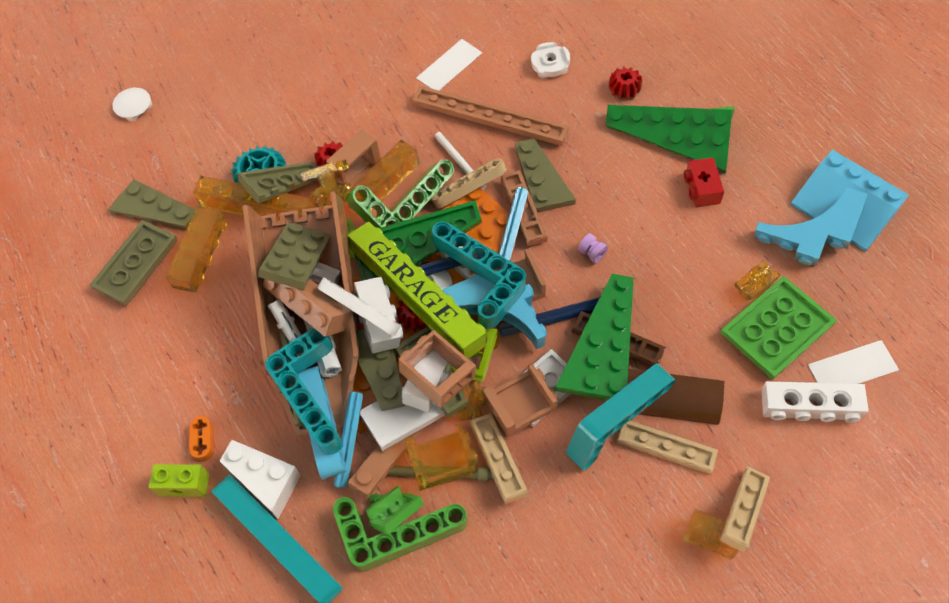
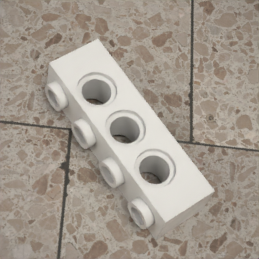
M766 381L761 390L763 417H771L773 420L796 418L798 421L820 419L823 422H831L839 419L854 423L862 420L869 412L865 384ZM784 399L791 400L794 405L787 404ZM809 400L815 401L818 406L812 405ZM834 401L840 402L843 407L836 405Z

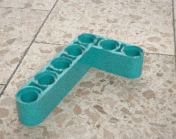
M445 221L437 222L432 227L434 246L495 285L478 306V322L485 329L496 327L526 289L525 271ZM513 280H518V281H520V282L514 283V282H512V281H513ZM504 296L506 299H499L498 297ZM485 313H492L493 315H492V316H485L484 314H485Z
M312 328L270 355L265 362V367L321 451L327 455H333L342 446L341 438L297 375L328 355L332 350L333 344L329 336L325 337L315 328ZM283 366L280 370L275 371L278 367ZM295 383L291 388H287L290 384ZM308 400L305 405L299 406L302 401ZM320 418L318 423L311 425L314 419ZM333 437L329 443H323L326 438Z
M658 363L653 365L578 424L566 454L582 471L588 469L597 460L606 440L665 394L674 385L676 380Z

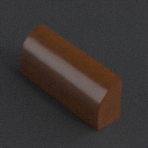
M628 368L627 385L645 371ZM670 374L676 380L674 385L639 413L640 415L719 425L723 409L725 381Z

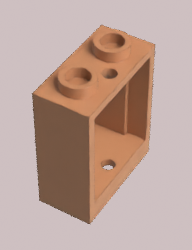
M362 129L326 161L329 168L328 173L333 181V187L338 192L342 191L346 195L350 190L360 186L382 166L377 140Z
M435 330L428 335L422 336L412 349L404 351L399 358V372L440 408L475 378L476 365ZM433 350L457 369L437 388L413 368Z

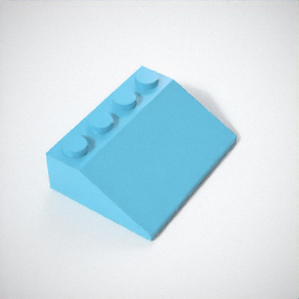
M831 150L790 205L814 219L826 212L838 201L845 187L867 193L868 196L851 240L852 244L866 252L901 209L909 194L836 151Z

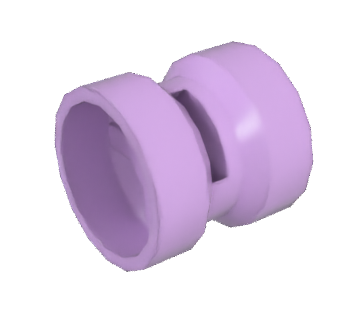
M591 233L586 235L578 246V251L583 255L587 254L589 259L595 264L605 256L608 250V246L603 242H598L597 238Z

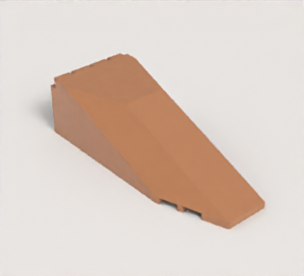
M335 191L331 192L332 205L324 206V214H321L320 207L302 209L303 217L301 218L299 217L298 210L280 213L281 221H278L276 213L260 216L248 205H242L263 363L266 371L265 362L267 358L280 350L282 344L277 327L278 323L275 322V317L267 307L274 302V295L262 286L264 279L258 277V272L288 222L297 223L313 230H321L331 235L329 244L319 263L342 271L338 286L354 295L346 213L343 202ZM288 311L290 317H294L295 320L293 322L300 334L306 333L307 328L304 319L298 317L295 312L290 313ZM354 311L351 312L345 331L332 335L337 347L335 351L342 371L331 378L323 377L336 429L344 427L349 393L353 390L359 357L356 314ZM315 362L306 369L318 366L317 362ZM283 366L278 367L275 371L280 370ZM271 377L275 386L274 389L279 394L297 435L308 434L309 431L304 425L295 426L293 408Z

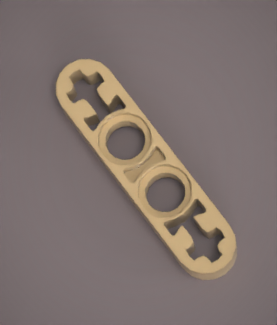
M494 159L438 190L431 198L436 208L445 207L504 174L507 168L503 159Z

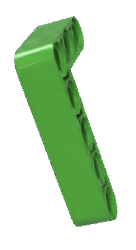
M441 160L430 166L390 210L369 188L362 185L350 190L346 195V201L366 223L370 222L375 228L386 227V223L392 225L413 219L453 175L454 166L449 160ZM439 167L443 169V175L440 173ZM426 180L431 184V189L427 187ZM356 192L362 196L361 202L356 199ZM413 194L417 196L418 203L414 202ZM371 208L376 210V217L372 216ZM400 209H402L405 213L404 218L401 217L399 213Z
M348 497L339 498L333 506V513L348 557L354 567L362 572L369 571L463 531L468 524L464 507L460 504H451L398 526L388 535L381 533L368 538L359 510L352 499ZM345 507L352 508L350 514L341 516V511ZM453 514L463 516L462 520L458 523H452L450 517ZM432 523L439 525V529L434 533L426 531L427 527ZM352 530H360L358 537L355 539L348 538ZM406 534H416L412 542L406 543L403 541ZM387 542L392 544L390 551L380 552L382 544ZM360 553H368L366 561L362 563L356 562L357 556Z

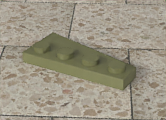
M313 162L238 173V181L258 204L318 181L322 177V171Z

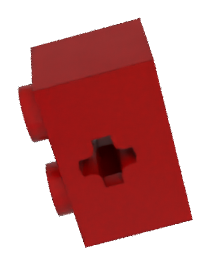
M714 158L688 161L687 169L684 170V180L686 183H689V197L691 200H694L695 207L721 204L724 189Z

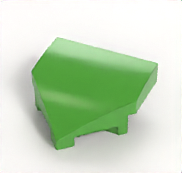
M397 486L386 495L382 496V494L379 495L378 493L370 495L371 507L366 512L370 518L371 526L388 535L420 509L424 503L420 496L409 493L403 494L400 487Z

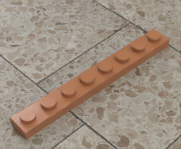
M419 86L412 99L413 105L559 146L563 145L569 126L424 86Z

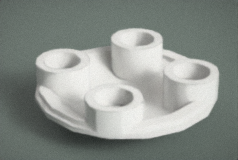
M133 87L120 92L114 98L112 105L113 111L118 116L126 118L128 121H135L139 115L150 109L153 103L146 90Z

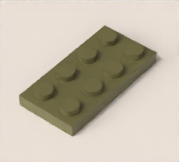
M142 220L91 282L90 286L99 293L127 306L178 241L177 237Z
M288 222L259 268L258 277L304 290L329 244L331 235L321 230H313L297 223Z

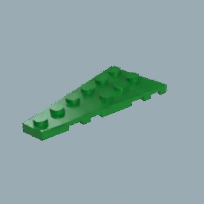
M629 105L607 106L606 127L640 138L642 141L658 145L663 149L694 160L714 158L717 169L725 173L727 171L732 110Z
M476 200L380 229L388 240H392L402 253H406L412 263L417 266L440 251L433 244L432 227L434 224L445 221L466 234L481 224L482 220ZM354 254L360 280L378 278Z
M611 274L554 391L609 400L627 386L634 277Z

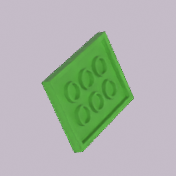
M782 276L721 330L720 334L770 379L774 380L825 334L837 320L790 280Z

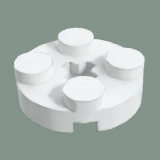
M543 43L536 47V51L531 55L532 68L538 73L540 78L566 74L570 65V53L564 46L563 48L557 46V43Z

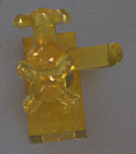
M346 160L300 173L302 181L318 178L320 188L311 193L310 197L316 200L321 209H324L326 205H332V202L327 199L331 197V192L334 191L343 202H347L346 197L351 184L347 182L344 188L342 185L337 186L334 176L336 171L348 168Z

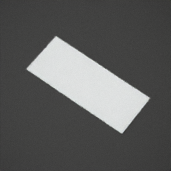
M461 39L422 72L417 79L431 89L440 90L483 52Z
M882 340L808 364L817 383L859 384L899 370Z

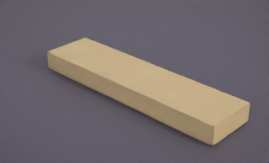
M492 413L470 420L471 429L504 503L508 504L528 496V490Z
M629 421L621 428L617 443L710 475L718 453L717 449L633 421Z
M748 466L745 468L720 541L745 553L749 546L770 480L769 476Z

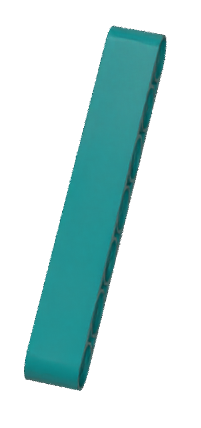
M230 474L211 490L319 603H331L343 590L342 586Z

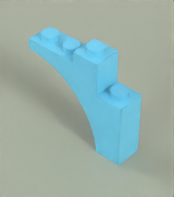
M845 187L838 201L820 216L794 225H771L758 222L754 237L766 244H778L784 250H796L794 259H797L803 265L816 266L825 242L829 243L833 248H848L868 194Z
M476 275L442 291L446 295L449 294L454 299L455 304L461 309H465L469 315H478L480 302L495 285L480 275ZM527 284L524 293L503 317L502 321L519 329L528 337L535 348L539 349L545 346L547 331L542 323L539 324L536 320V312L532 307L534 292L530 284ZM504 296L498 297L499 299H506ZM485 313L484 315H485V316H492L493 314H492V313Z

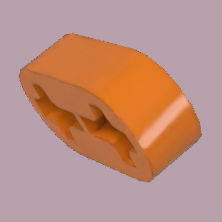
M205 416L194 418L189 427V451L199 462L209 460L214 453V427ZM204 423L206 427L202 429L201 435V433L197 429L201 428V424ZM202 442L206 449L202 451V454H199L197 450L201 449Z

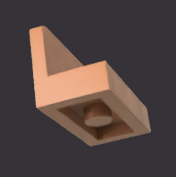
M528 249L524 251L525 259L514 262V264L525 271L526 285L530 284L534 292L533 302L545 297L546 284Z

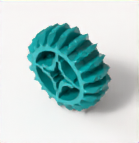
M257 145L256 149L249 147L248 152L242 151V156H236L237 162L232 163L233 169H231V173L238 189L248 195V191L238 181V173L286 166V161L281 153L273 147L268 149L266 145L263 148Z

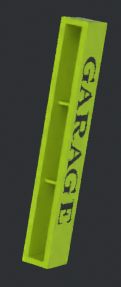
M367 222L347 235L350 250L378 277H382L383 282L432 331L435 330L468 359L486 346V330L479 323H475L465 309H461L455 304L454 299L449 294L446 295L436 281H431L421 267L415 266L406 253H402L392 240H388L384 236L380 228H375L370 222Z

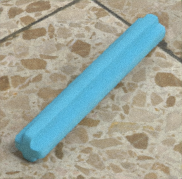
M523 187L516 188L498 253L509 261L528 191Z
M350 392L341 438V449L347 471L335 475L334 486L340 488L347 487L363 399V394L359 392Z

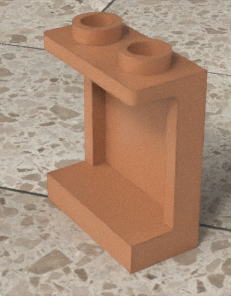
M533 364L528 365V371L495 389L490 385L483 389L484 400L507 437L557 409L558 396L552 387L548 388L544 382L546 378L539 368L536 369Z

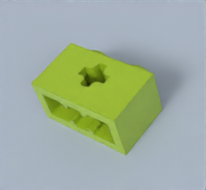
M153 464L149 489L156 495L164 497H206L210 474L202 465Z

